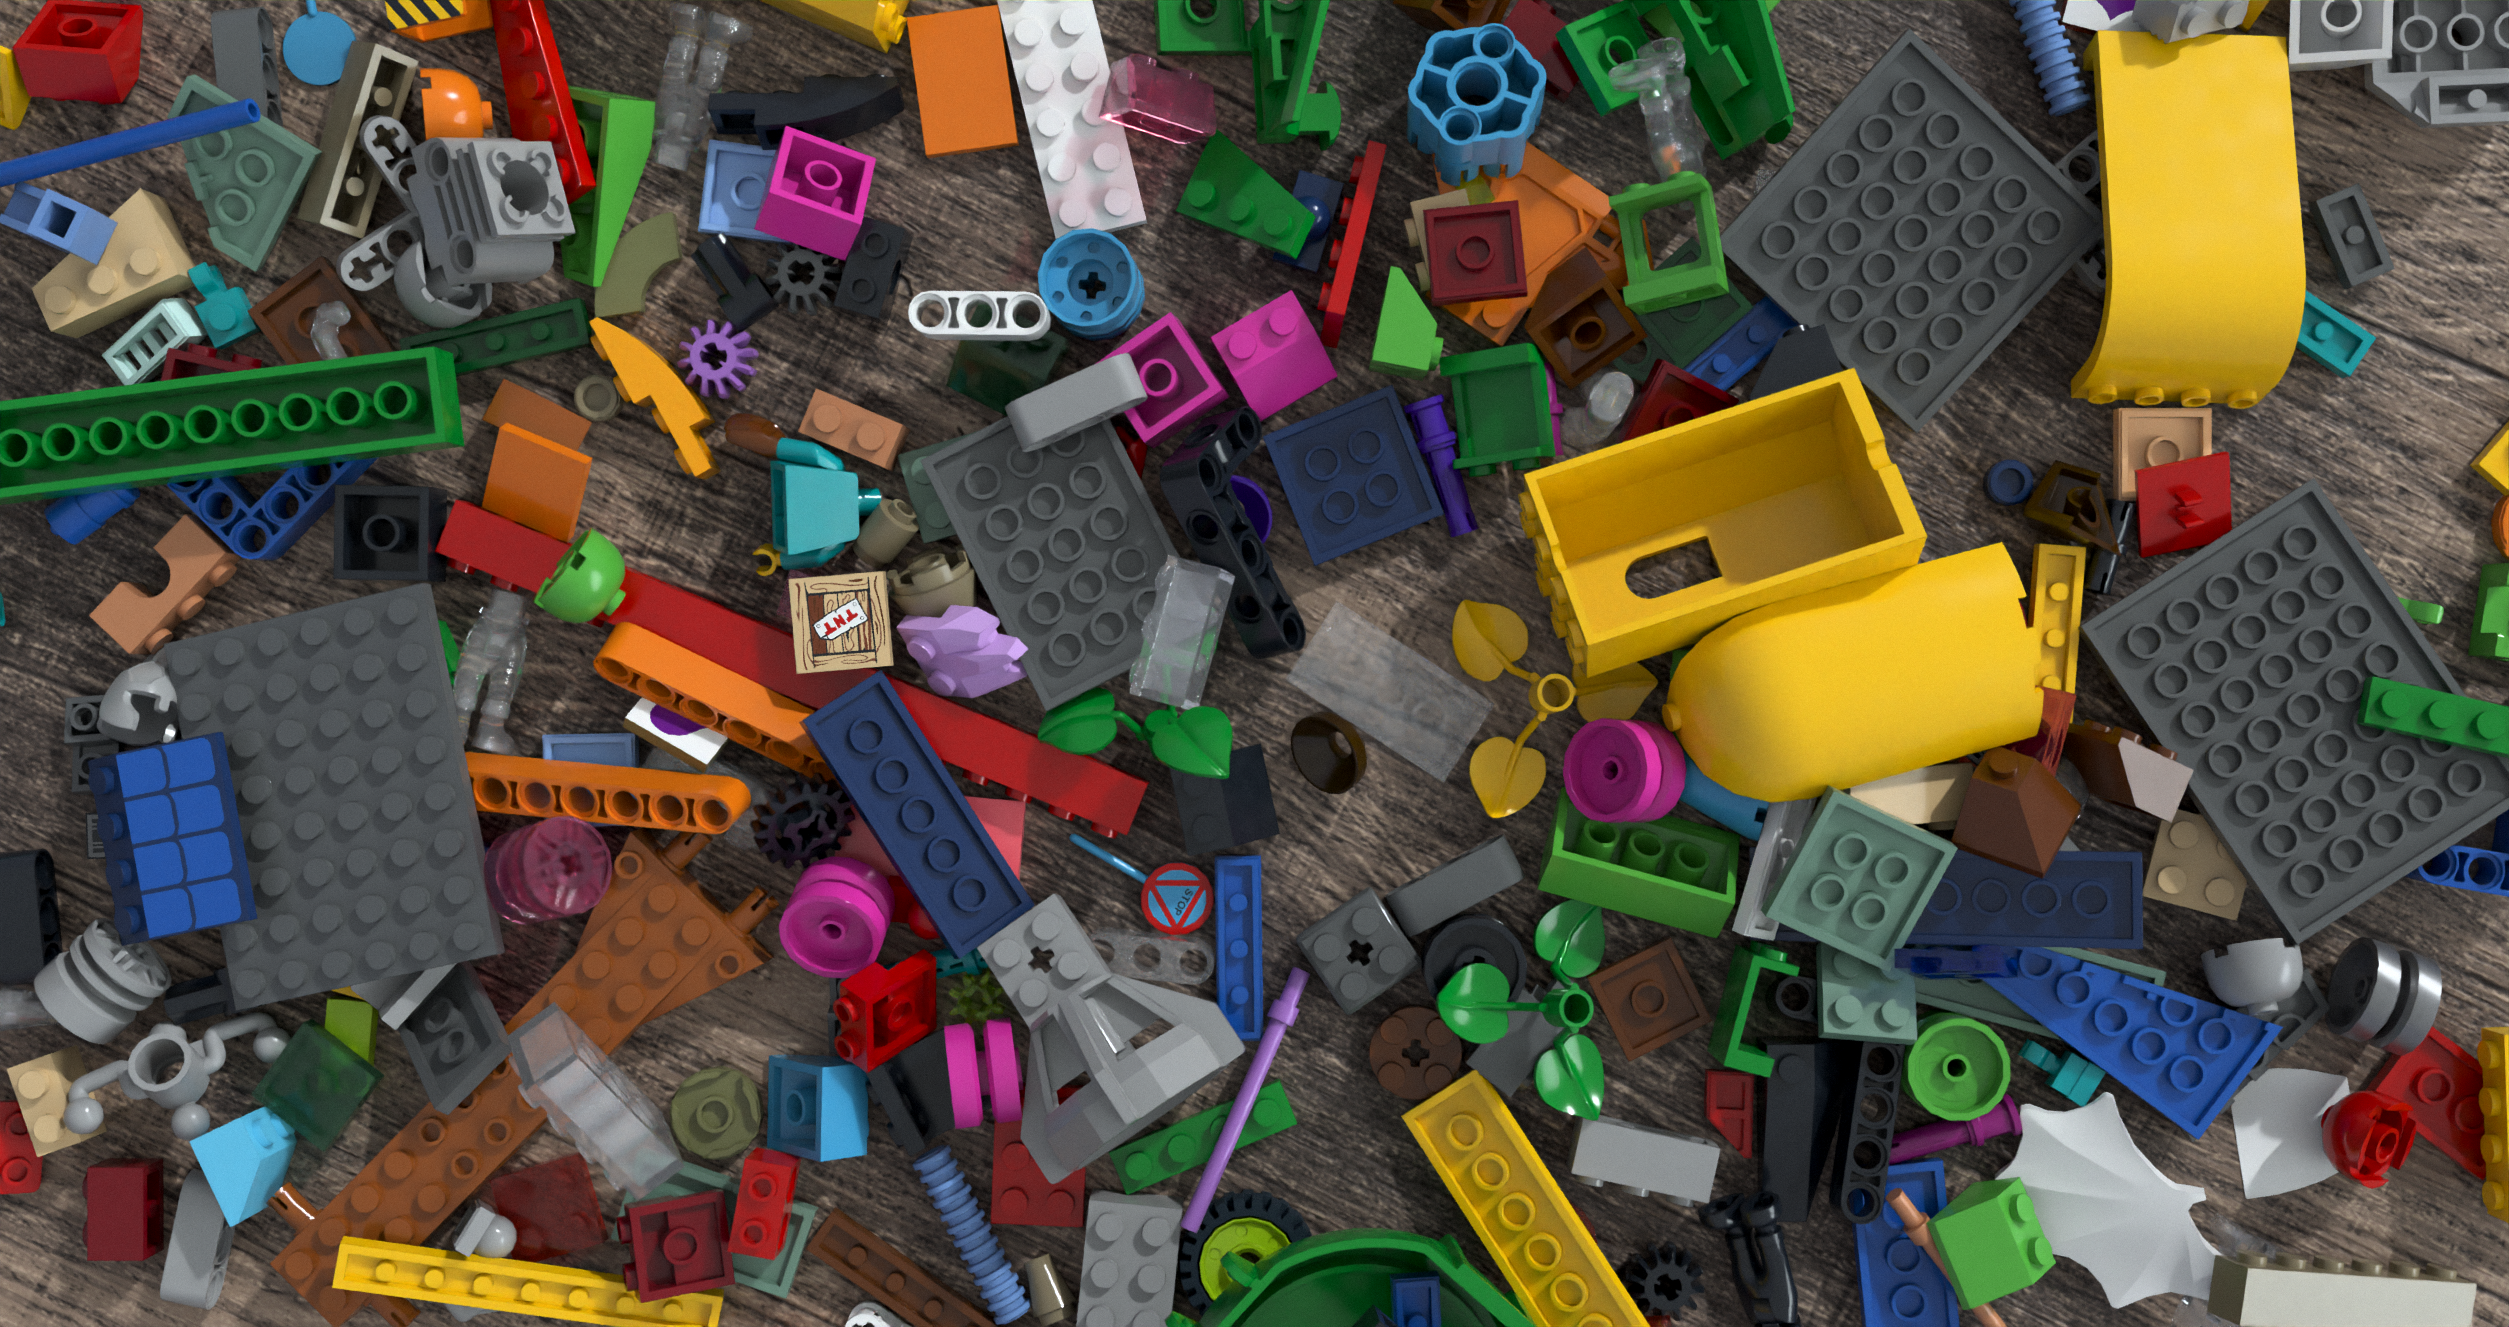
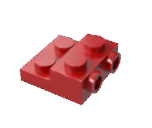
M922 949L906 960L899 962L890 970L874 962L840 983V998L834 1001L833 1010L841 1022V1034L835 1037L834 1044L838 1054L844 1060L851 1061L863 1071L869 1073L937 1028L935 956Z

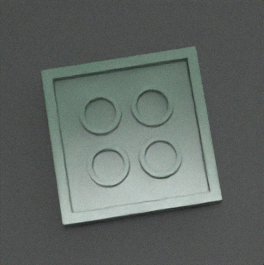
M1828 785L1763 904L1761 911L1768 918L1889 972L1958 848L1950 841Z

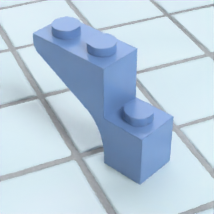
M24 182L15 184V191L4 214H0L1 224L67 254L71 253L95 265L98 264L118 224L117 222L86 205L50 189L44 191Z

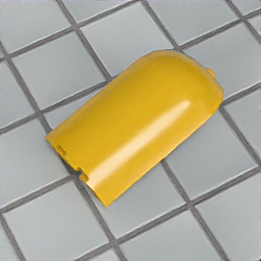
M2000 542L1767 604L1732 618L1704 636L1683 657L1670 682L1667 702L1662 706L1664 723L1670 732L1675 731L1683 749L1703 775L1734 794L1771 803L1811 799L1822 796L1828 785L1838 790H1844L2035 737L2041 722L2044 691L2040 687H2035L2033 665L2042 663L2036 627L2026 628L2019 599L2027 596L2006 548Z

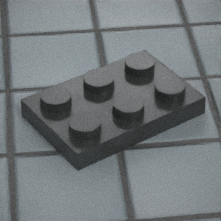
M470 960L457 963L397 1028L434 1109L446 1115H449L515 1049Z

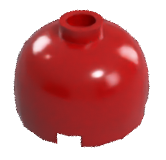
M2374 1090L2357 1091L2343 1097L2335 1105L2328 1107L2321 1119L2322 1145L2327 1159L2335 1170L2365 1187L2373 1189L2383 1186L2389 1180L2382 1177V1175L2390 1166L2399 1170L2412 1148L2416 1133V1121L2408 1118V1111H2414L2412 1106Z

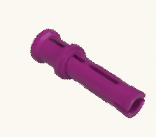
M2004 1094L2003 1099L1989 1113L1970 1121H1949L1945 1119L1894 1134L1889 1165L1967 1142L1970 1146L1979 1147L1984 1145V1140L2010 1132L2014 1136L2022 1134L2020 1117L2009 1094Z

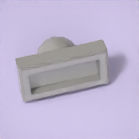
M477 1198L472 1201L452 1233L451 1240L454 1249L467 1257H470L473 1252V1254L486 1258H505L514 1249L517 1241V1231L508 1218L495 1214L491 1205Z

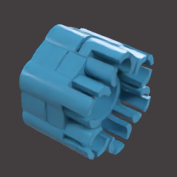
M1491 23L1482 27H1470L1456 31L1444 30L1435 33L1429 38L1425 54L1419 62L1416 76L1411 80L1408 87L1406 134L1410 145L1417 141V150L1425 154L1435 153L1434 164L1437 172L1441 171L1440 179L1449 185L1460 186L1461 171H1464L1463 178L1466 182L1476 178L1479 174L1480 165H1483L1484 173L1491 177L1499 178L1501 164L1506 165V179L1515 176L1523 165L1526 141L1534 133L1535 125L1539 126L1546 85V71L1540 62L1533 59L1529 51L1515 39L1513 32L1502 24ZM1469 95H1479L1489 99L1491 102L1481 106L1468 105L1461 99Z

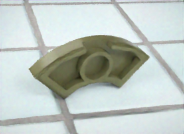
M669 212L649 218L629 230L616 243L601 287H596L595 318L598 317L603 320L645 313L646 293L653 278L666 266L683 260L676 214Z

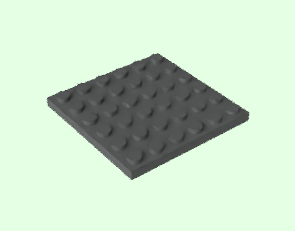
M1907 29L1720 233L1723 256L1798 326L1807 324L1810 328L1824 324L1840 366L1845 370L1855 368L1862 386L1911 432L1918 433L2104 232L2103 213L1911 29Z

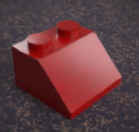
M48 0L12 47L28 95L31 97L51 98L55 101L82 100L94 101L103 105L121 104L139 78L144 15L142 6L80 0Z

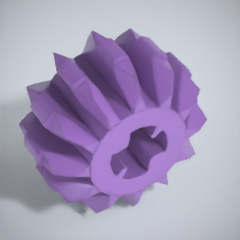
M714 319L707 320L706 334L696 326L690 328V333L696 340L694 344L691 345L684 341H681L679 344V348L690 353V357L683 358L677 362L680 369L691 370L685 378V383L691 387L700 384V394L705 397H710L716 389L717 394L722 399L729 398L730 384L740 392L746 390L747 387L740 377L743 373L750 377H755L757 373L756 369L746 365V361L754 360L759 356L757 350L745 348L752 338L750 334L743 331L736 335L737 329L731 321H726L720 330V326ZM717 349L727 354L726 362L720 361L722 365L720 369L710 364V357H717L714 353Z

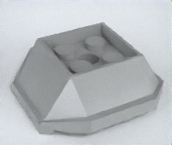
M2394 0L2392 59L2364 64L2365 88L2421 128L2509 125V0ZM2452 28L2460 33L2462 45L2454 41Z

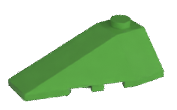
M568 86L597 186L568 205L576 233L564 236V239L560 240L564 277L593 287H601L651 150L652 133L655 126V102L627 94Z

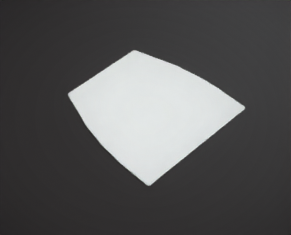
M2273 1068L2268 1069L2256 1082L2251 1080L2233 1098L2235 1102L2231 1105L2246 1199L2278 1195L2301 1189L2338 1173L2323 1151L2321 1119L2328 1107L2335 1105L2343 1097L2350 1094L2347 1077L2307 1069Z

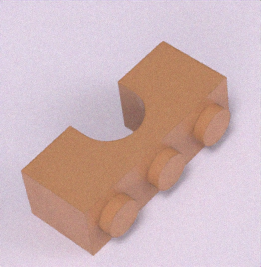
M185 514L153 547L166 560L170 568V581L162 593L156 596L142 583L120 582L89 615L129 654H155L164 647V644L170 643L174 636L171 631L182 620H188L196 615L205 605L203 598L214 586L219 587L226 583L237 570L235 564L242 557L237 555L196 515Z

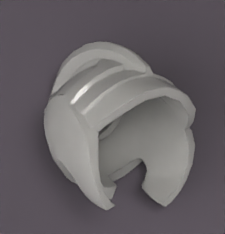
M164 647L155 654L151 653L143 663L134 665L121 672L110 685L100 705L97 728L100 733L116 741L134 746H149L158 742L163 744L176 740L180 728L175 705L177 704V696L170 679Z

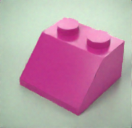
M1292 290L1210 337L1212 346L1243 399L1256 412L1260 422L1338 377L1313 325Z

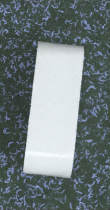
M926 291L915 296L908 309L909 320L913 327L925 337L934 340L1032 341L1044 336L1051 324V315L1047 306L1039 296L1030 292ZM932 304L942 305L945 314L941 323L935 327L924 326L921 320L924 309ZM977 305L990 306L993 313L990 322L984 327H972L968 319L970 311ZM1026 305H1033L1040 309V319L1031 328H1022L1016 324L1017 312Z

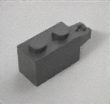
M1553 977L1544 989L1538 984L1530 991L1523 987L1516 1002L1542 1003L1548 992L1553 989H1564V987ZM1507 1011L1509 1028L1505 1036L1488 1044L1472 1043L1462 1055L1466 1064L1474 1070L1476 1069L1479 1074L1509 1097L1513 1095L1516 1089L1523 1092L1534 1080V1066L1538 1057L1546 1050L1555 1049L1553 1039L1564 1028L1549 1024L1542 1012Z

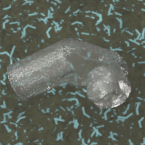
M335 300L329 305L322 303L315 311L310 336L322 361L347 358L337 336L339 326L347 324L351 319V314L346 304L339 300Z

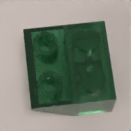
M978 305L969 324L976 328L986 326L992 319V308L988 305ZM1018 314L1016 315V324L1019 327L1031 328L1036 325V323ZM1050 330L1041 338L1032 341L960 340L946 386L1008 416L1005 410L1007 404L1053 382L1071 345L1066 338Z

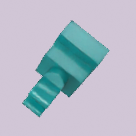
M2029 1039L2026 1040L2018 1053L2019 1056L2050 1074L2045 1084L2081 1107L2087 1104L2106 1073L2072 1052L2065 1050L2061 1058Z

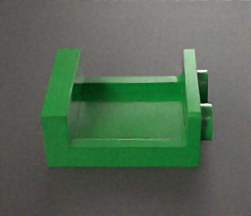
M1522 343L1440 357V374L1443 377H1450L1452 381L1460 448V459L1452 460L1453 469L1468 470L1469 477H1482L1497 474L1496 466L1512 463L1513 471L1541 468L1540 459L1556 457L1544 355L1537 344Z

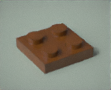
M1666 936L1585 976L1628 1062L1712 1021L1670 936Z

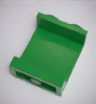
M1751 940L1750 947L1738 944L1735 946L1707 1051L1724 1066L1770 1078L1775 1059L1757 1045L1741 1041L1760 967L1796 977L1800 967L1788 961V953L1778 950L1779 947Z

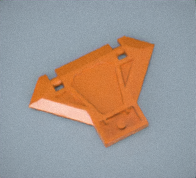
M1526 141L1521 170L1515 176L1507 179L1505 175L1506 165L1501 164L1499 178L1486 175L1482 168L1483 165H1480L1479 174L1476 178L1466 182L1463 178L1464 171H1461L1460 186H1453L1440 179L1441 171L1437 172L1434 164L1439 195L1466 189L1469 205L1518 200L1528 291L1527 297L1437 306L1495 346L1503 347L1527 309L1533 307L1547 274L1585 247H1587L1617 291L1623 290L1622 287L1629 286L1619 220L1609 214L1612 209L1609 206V196ZM1435 153L1432 154L1433 164H1434ZM1642 219L1649 267L1653 271L1654 264L1646 222ZM1597 230L1613 239L1608 248L1593 238ZM1428 290L1424 298L1432 303L1430 290Z

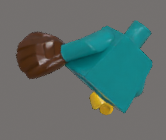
M738 413L732 415L725 422V437L729 443L768 458L778 459L770 461L773 544L765 543L760 545L752 554L768 555L772 560V565L759 566L756 569L759 575H771L778 566H782L784 570L821 567L843 551L847 541L858 538L860 534L859 516H870L882 500L878 488L858 489L857 473L846 470L840 457L814 442L786 438L785 434L776 424L763 417L749 413Z

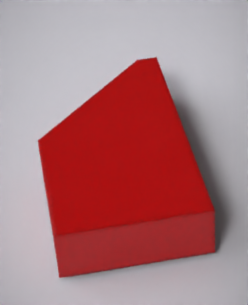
M1705 1069L1704 1116L1744 1158H1752L1754 1074L1742 1070Z

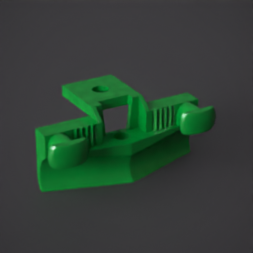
M1153 0L1157 56H1252L1257 144H1288L1298 135H1319L1321 151H1326L1333 146L1339 136L1341 127V108L1336 90L1331 83L1321 81L1316 93H1307L1330 0H1293L1289 4L1281 3L1278 0H1258L1259 17L1250 31H1245L1243 0H1209L1213 9L1212 15L1209 18L1197 17L1190 8V0Z
M1623 0L1570 23L1555 34L1601 117L1678 81L1722 160L1746 149L1763 136H1765L1770 144L1779 143L1792 130V113L1796 109L1765 0ZM1690 1L1698 5L1703 17L1695 14L1691 8ZM1663 3L1666 4L1685 38L1665 62L1661 61L1638 20L1639 17ZM1609 48L1618 52L1623 61V66L1617 64L1612 59Z

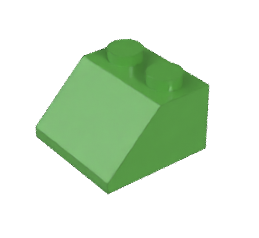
M1391 266L1388 273L1368 370L1423 381L1428 370L1435 371L1436 366L1439 364L1444 338L1435 337L1437 322L1401 268Z
M2020 1177L1974 1182L1926 1223L1963 1310L1973 1309L2033 1285L2056 1264L2051 1245L2045 1238L2034 1212L2033 1202L2027 1195Z

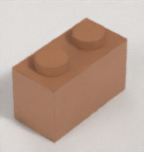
M816 388L798 432L893 472L898 461L897 455L901 454L911 429Z

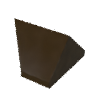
M2055 460L2024 508L2023 516L2029 527L2121 557L2099 482L2101 473Z

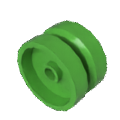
M1930 1010L1917 1015L1918 1040L1912 1045L1905 1046L1900 1089L1913 1102L1922 1106L1928 1112L1949 1121H1970L1989 1113L2003 1099L2010 1082V1057L2003 1041L1988 1026L1960 1013L1949 1010Z

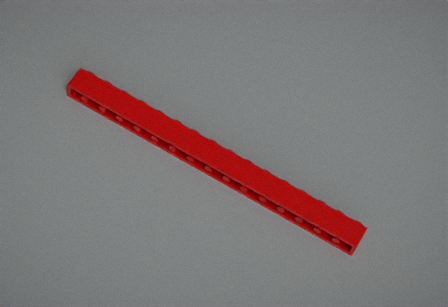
M456 500L435 552L450 557L447 565L454 569L474 575L477 568L491 574L490 583L498 587L517 592L520 586L535 592L536 595L546 577L551 579L558 568L557 562L572 544L484 509L472 502ZM625 566V578L619 588L626 595L620 605L611 615L608 616L601 612L595 618L586 622L601 628L605 621L615 626L620 622L635 624L774 692L791 697L793 701L814 711L822 708L879 671L872 667L797 674L793 634ZM883 672L944 766H946L947 762L964 769L962 777L987 786L990 780L1005 785L1007 788L1004 794L1019 801L1030 804L1034 797L1049 803L1047 811L1060 818L1073 821L1075 815L1088 819L1092 821L1090 829L1104 836L1116 839L1118 832L1124 835L1129 833L1150 781L1088 755H1073L1062 752L1051 745L1040 743L1038 735Z

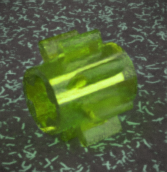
M989 972L981 980L977 981L973 980L972 975L965 973L963 983L966 988L963 990L958 987H952L949 991L952 997L958 999L957 1005L954 1006L949 1014L957 1015L960 1013L966 1019L965 1023H968L970 1026L974 1021L981 1020L984 1026L986 1020H992L989 1015L991 1011L996 1014L1004 1013L1006 1007L997 1003V996L1004 989L1002 986L994 988L989 983ZM976 990L984 993L982 1001L988 1004L983 1005L979 1011L971 1008L973 1001L966 997L972 996Z

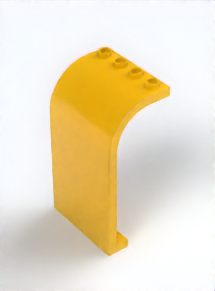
M2098 30L2083 53L2084 71H2094L2106 260V288L2102 320L2097 340L2088 360L2071 380V398H2085L2094 404H2106L2115 400H2134L2136 404L2143 406L2170 401L2181 402L2185 407H2200L2209 403H2226L2228 407L2233 409L2253 407L2278 384L2286 372L2298 341L2305 303L2306 267L2286 37L2203 34L2195 38H2187L2164 44L2163 39L2158 40L2157 34L2152 35L2151 32Z

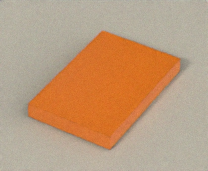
M998 5L907 17L927 158L1019 146L1002 20Z

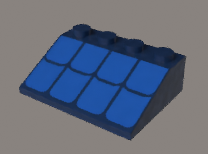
M223 732L115 753L88 761L90 771L88 778L89 787L94 793L98 814L97 831L103 842L107 863L106 879L111 886L115 907L114 924L120 934L122 946L258 919Z

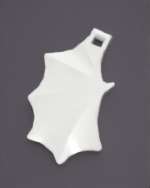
M2104 1092L2084 1107L2066 1112L2048 1111L2032 1104L2021 1105L2020 1121L2023 1133L2016 1155L2011 1162L1995 1174V1180L2020 1177L2027 1195L2033 1202L2034 1212L2045 1238L2051 1245L2052 1254L2069 1257L2088 1268L2101 1283L2110 1305L2117 1309L2143 1298L2168 1292L2209 1301L2215 1255L2222 1254L2202 1237L2189 1214V1209L2194 1203L2206 1200L2204 1188L2177 1184L2153 1166L2134 1145L2119 1115L2114 1095Z

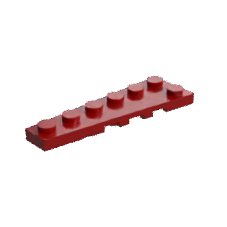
M490 0L512 136L520 141H551L567 203L570 205L597 185L544 1Z

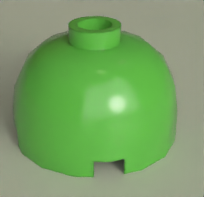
M590 528L589 531L586 530L557 562L558 568L551 579L546 577L537 591L533 603L547 613L563 621L573 623L590 621L601 612L608 616L611 615L626 595L625 592L619 589L625 578V562L619 550L595 529Z

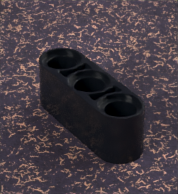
M43 848L0 852V979L6 986L34 984L36 975L59 953H63L54 862L48 850Z

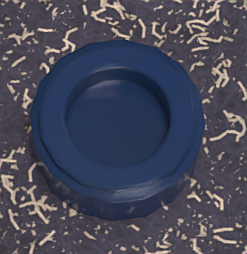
M2003 460L1987 469L1983 477V489L1991 502L1999 506H2013L2022 503L2029 497L2033 489V477L2025 464L2017 460Z

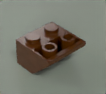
M2085 719L2083 726L2069 723L2064 746L2077 789L2112 805L2172 823L2194 771L2176 762L2178 753L2150 743L2148 748V745L2141 742L2142 736L2120 727L2111 729L2089 719Z

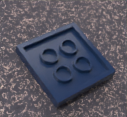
M1393 385L1263 436L1314 566L1444 514Z

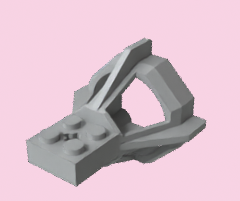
M1051 895L976 947L1028 1025L1031 1033L1020 1139L1051 1184L1059 1183L1074 1171L1082 1169L1139 1133L1196 1093L1230 1066L1229 1063L1245 1052V1045L1216 1003L1112 973L1061 895ZM1039 950L1043 952L1053 951L1054 957L1049 961L1052 967L1049 972L1043 968L1036 969L1035 967L1036 953ZM1160 1018L1175 1026L1137 1050L1129 1041ZM1086 1071L1091 1082L1076 1091L1059 1106L1057 1090Z

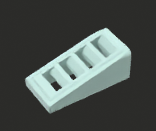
M162 299L107 349L102 356L124 386L147 383L163 371L168 348L186 351L188 343L198 345L208 336V333L200 318L185 299ZM160 329V331L169 341L167 344L163 341V339L160 337L156 330ZM143 340L154 353L153 357L149 354V352L141 343ZM129 350L142 366L139 370H137L126 355Z

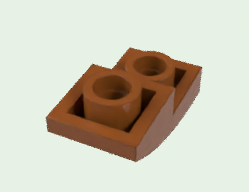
M502 379L481 419L498 429L506 422L575 451H578L592 424L591 421L506 379Z

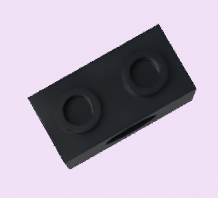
M863 216L861 227L849 251L835 298L834 306L845 314L887 326L913 239L905 228Z

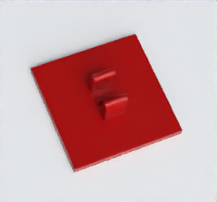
M2227 451L2135 470L2138 549L2141 558L2207 545L2232 529L2230 459Z

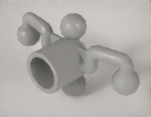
M254 1012L217 1023L205 1032L203 1039L190 1044L187 1042V1034L182 1025L176 1026L173 1021L159 1022L152 1027L148 1037L141 1040L132 1050L128 1061L119 1060L112 1062L74 1081L68 1093L69 1104L64 1111L63 1121L67 1129L76 1134H90L98 1129L103 1122L104 1110L98 1101L89 1097V1093L119 1080L121 1089L127 1097L136 1100L150 1098L162 1108L175 1110L171 1117V1129L174 1135L183 1140H193L204 1135L210 1127V1115L207 1109L196 1104V1101L205 1093L210 1081V1074L218 1071L225 1062L226 1050L223 1040L258 1030V1034L253 1040V1051L256 1057L262 1062L277 1063L285 1059L289 1054L291 1038L288 1032L277 1027L273 1017L263 1012ZM184 1062L181 1071L175 1078L166 1083L159 1084L160 1077L167 1067L174 1063Z

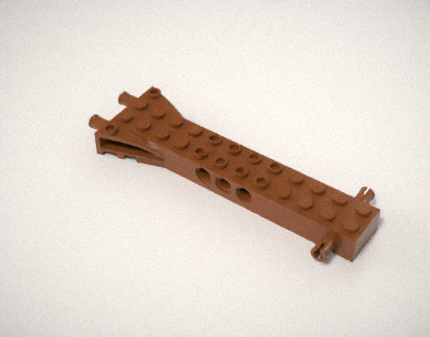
M645 828L631 831L598 897L574 956L504 1026L515 1049L449 1115L435 1110L430 1101L324 1209L317 1210L293 1187L291 1182L282 1186L274 1194L275 1197L272 1196L266 1202L269 1207H272L296 1231L293 1234L295 1238L278 1254L270 1265L333 1327L342 1326L369 1305L392 1327H408L413 1322V1319L417 1318L421 1313L407 1298L332 1288L339 1246L343 1236L424 1247L643 1024L774 958L751 932L773 909L779 906L775 897L772 895L770 898H766L757 908L756 905L769 893L768 890L757 884L754 890L730 913L685 868L708 843L712 842L713 838L710 834L699 833L691 841L697 833L681 831L664 848Z

